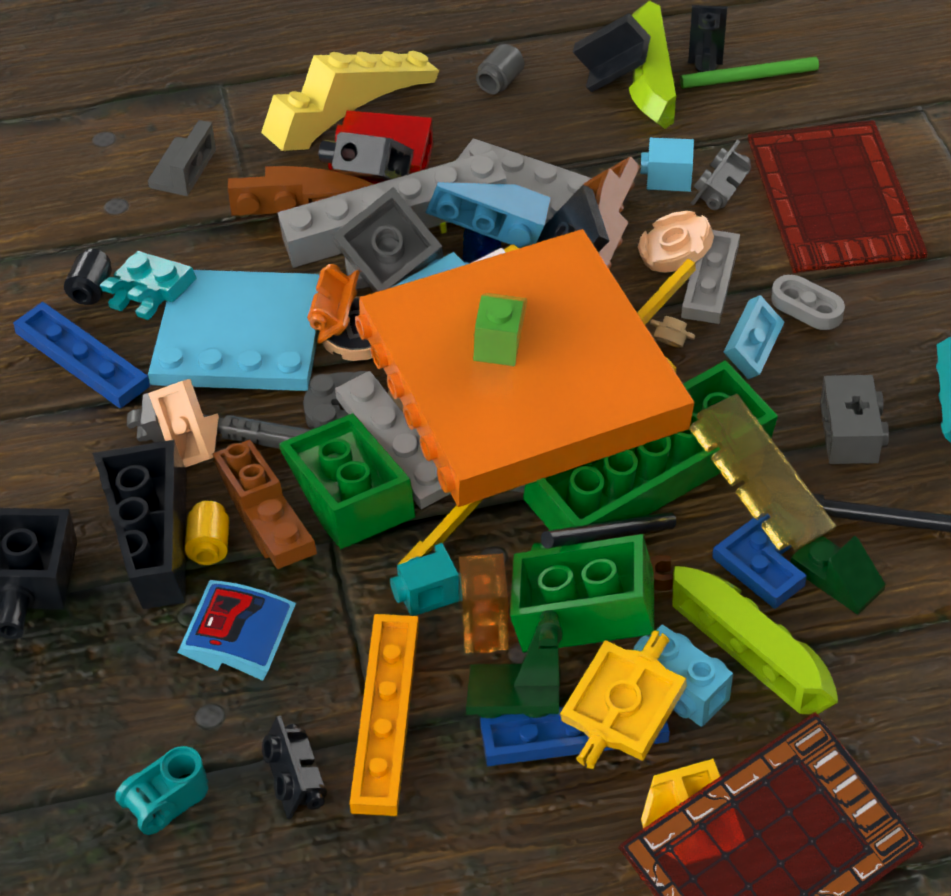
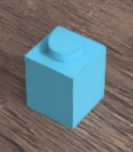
M650 137L649 152L641 153L640 174L648 175L647 190L691 192L694 139Z

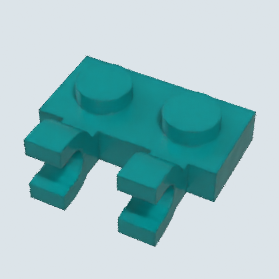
M137 251L113 274L114 277L104 280L100 287L104 292L115 293L114 297L108 302L110 308L122 311L129 304L130 300L142 302L135 310L137 317L149 320L164 300L173 303L197 278L191 266Z

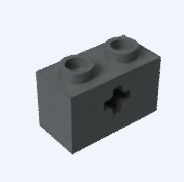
M873 375L824 376L820 408L829 464L879 463L881 447L888 446L889 428L887 422H881L883 394L882 391H876Z

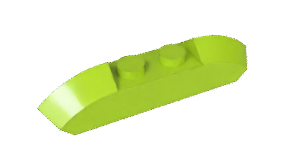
M648 1L632 14L634 19L651 38L646 62L633 70V84L629 87V91L638 108L659 126L667 129L674 123L676 92L661 9L659 5Z
M683 566L673 567L672 606L799 714L818 715L838 703L836 687L829 670L821 658L807 644L792 638L790 632L784 626L774 623L759 610L758 606L751 599L740 595L741 590L725 579L699 569Z

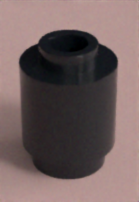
M87 249L79 254L64 282L65 293L78 304L92 305L97 303L103 293L100 284L109 278L112 273L110 258L98 249Z

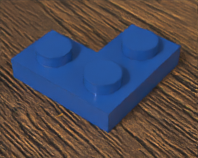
M773 503L785 525L781 523L772 505H770L713 547L712 558L772 608L776 609L805 586L807 575L781 555L803 538L805 527L786 512L784 514Z

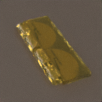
M738 394L714 404L697 414L698 420L689 427V430L706 453L717 447L721 449L711 457V460L731 486L742 480L745 482L744 485L736 490V494L753 517L758 520L766 516L767 513L769 514L770 518L762 523L761 528L778 551L788 547L790 544L796 551L836 528L835 523Z

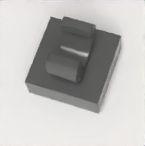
M149 393L143 394L142 409H134L128 413L127 427L130 429L137 426L138 441L152 439L154 443L163 442L165 439Z

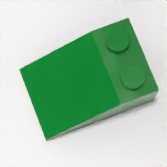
M353 413L279 443L284 458L320 524L340 550L416 517L410 478Z

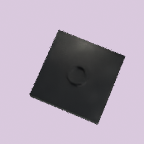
M582 185L544 225L538 242L583 229L599 253L610 240L593 189Z

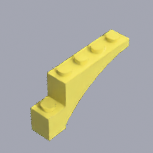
M384 51L383 54L357 52L356 55H344L338 52H331L330 55H314L302 92L292 91L289 94L273 95L261 133L282 151L310 149L311 143L337 121L345 117L347 110L354 111L358 107L398 89L418 84L435 83L439 70L428 62L426 55L417 51H409L408 54Z

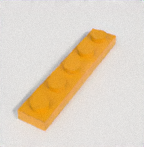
M374 614L350 796L351 814L398 815L419 630L418 616Z

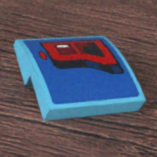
M209 580L177 653L217 671L221 664L224 663L263 681L271 666L296 603L253 587Z

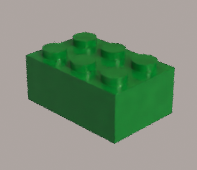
M643 534L515 553L513 558L510 618L522 652H527L536 626L540 622V615L546 610H552L559 616L558 620L563 630L562 640L558 644L559 648L651 635L654 631V570Z

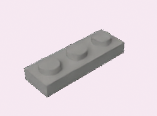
M712 230L714 234L712 246L705 256L695 263L696 271L689 278L682 305L681 318L720 324L738 252L740 234Z

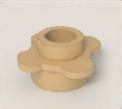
M665 316L663 322L653 319L650 321V324L656 327L653 338L659 342L683 348L686 338L695 339L694 334L685 330L687 323L679 319Z

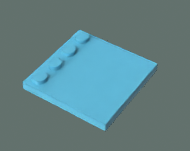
M193 270L197 279L173 303L166 302L148 372L150 385L169 386L191 379L193 387L308 391L319 330H315L310 326L307 316L313 297L318 293L316 286L319 274Z

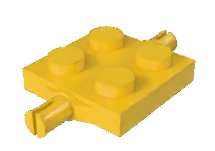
M653 631L642 651L626 650L605 640L560 713L562 722L584 732L589 737L576 758L583 766L587 764V768L594 769L605 747L619 749L641 761L646 757L687 687L685 677L666 669L658 661L664 648L670 641L665 634L662 633L660 636L659 631Z

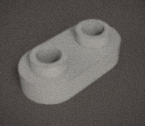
M784 275L774 281L771 301L780 311L820 330L834 329L842 323L845 304L837 294L797 275Z

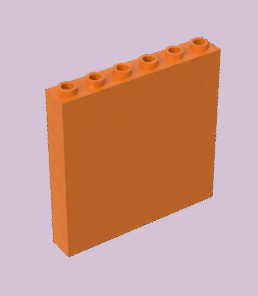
M583 229L359 297L360 315L355 316L357 331L362 340L368 339L376 367L378 369L383 368L387 374V384L394 399L400 398L403 404L404 417L408 427L411 430H417L420 435L421 449L426 460L434 461L442 490L445 493H451L458 507L690 429L694 408L693 399ZM485 293L527 298L515 366L473 361L475 324L481 295Z

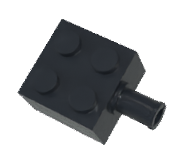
M0 508L1 637L6 639L22 637L28 609H64L77 546V537L70 509Z

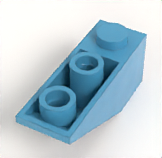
M438 182L425 213L522 248L537 242L545 225L551 197L516 184Z

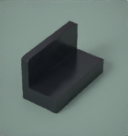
M630 13L574 44L573 53L590 71L586 85L590 92L603 87L646 62L651 37Z

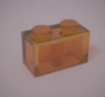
M503 553L459 557L460 605L464 652L491 653L496 650H508V592Z

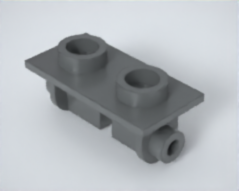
M738 139L729 151L723 147L710 163V166L715 169L712 173L706 169L694 185V188L699 192L690 204L694 205L700 197L712 210L722 209L726 206L737 187L751 171L750 158L746 155H740L735 151V148L740 143Z

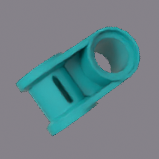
M175 747L141 772L128 777L120 785L115 794V800L122 808H129L138 819L137 827L143 834L151 835L164 829L174 818L194 804L199 803L206 796L209 789L208 779L199 753L191 747ZM184 774H191L186 778L178 779L180 776Z

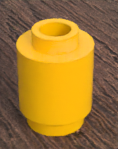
M201 501L193 506L187 516L184 551L189 559L198 564L211 565L220 562L227 555L229 516L221 504L214 501Z

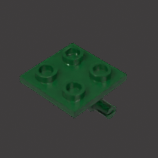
M546 610L540 615V622L536 626L534 636L522 664H471L466 715L497 718L503 714H524L532 718H541L548 714H559L560 663L558 644L562 640L563 630L556 612Z

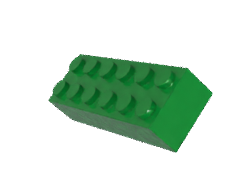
M725 360L683 383L694 401L690 429L526 484L523 499L549 530L647 516L767 447L770 444L778 415ZM710 414H712V416L715 418V420L718 422V424L721 426V428L724 430V432L727 434V436L730 438V440H731V441L733 442V444L735 445V447H734V446L732 445V443L729 441V439L726 437V435L722 432V435H723L725 441L727 442V444H728L730 450L732 451V453H733V455H734V458H733V456L730 454V452H729L727 446L725 445V443H724V441H723L721 435L719 434L722 430L720 429V427L717 425V423L714 421V419L711 417Z

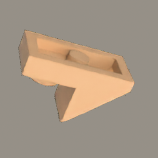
M191 379L150 392L149 396L165 441L175 440L185 468L212 459V453L215 452L219 416L218 413L207 417L203 416Z

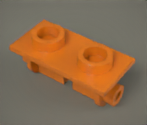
M328 264L321 269L316 286L318 293L313 297L307 316L310 326L315 330H320L317 343L321 344L333 335H340L348 326L351 303L357 295L356 285L360 274L358 270L347 276L335 264Z

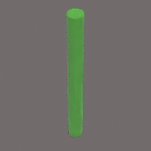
M808 57L680 75V85L682 89L817 71L819 69V61L817 57Z

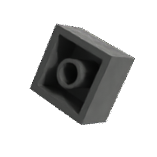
M394 187L332 235L337 248L355 270L360 272L359 275L374 293L391 288L426 268L432 261L443 257L442 245Z

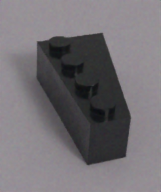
M175 440L92 453L98 468L102 488L106 495L111 519L118 536L117 539L128 577L142 609L185 603L186 554L184 548L186 536L187 471Z

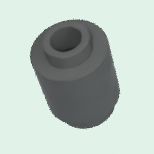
M499 44L478 67L476 81L480 88L489 94L504 91L524 69L525 62L521 52L509 44Z

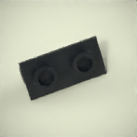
M692 5L688 63H695V69L698 72L713 71L716 69V64L723 65L728 6Z
M277 716L268 735L263 739L262 755L264 761L269 763L274 777L276 798L282 801L287 819H292L299 805H307L308 809L322 807L325 803L324 798L327 795V791L318 767H301V765H312L315 760L306 731L297 724H290L285 727L282 717Z

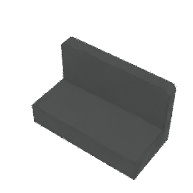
M198 120L188 138H174L149 177V188L184 196L189 195L216 151L212 122Z

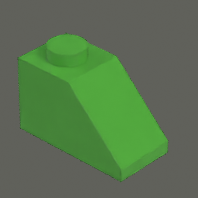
M492 293L481 295L475 324L473 361L509 366L516 365L527 298Z

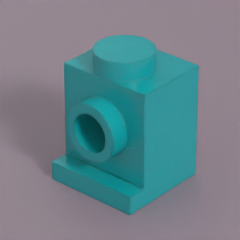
M443 543L434 545L435 553L423 557H414L405 563L397 565L398 576L390 578V586L397 603H405L410 616H416L460 601L459 574Z

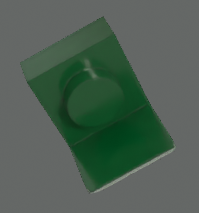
M817 533L791 557L790 563L807 575L806 579L857 615L885 590V582L856 536H853L840 548Z

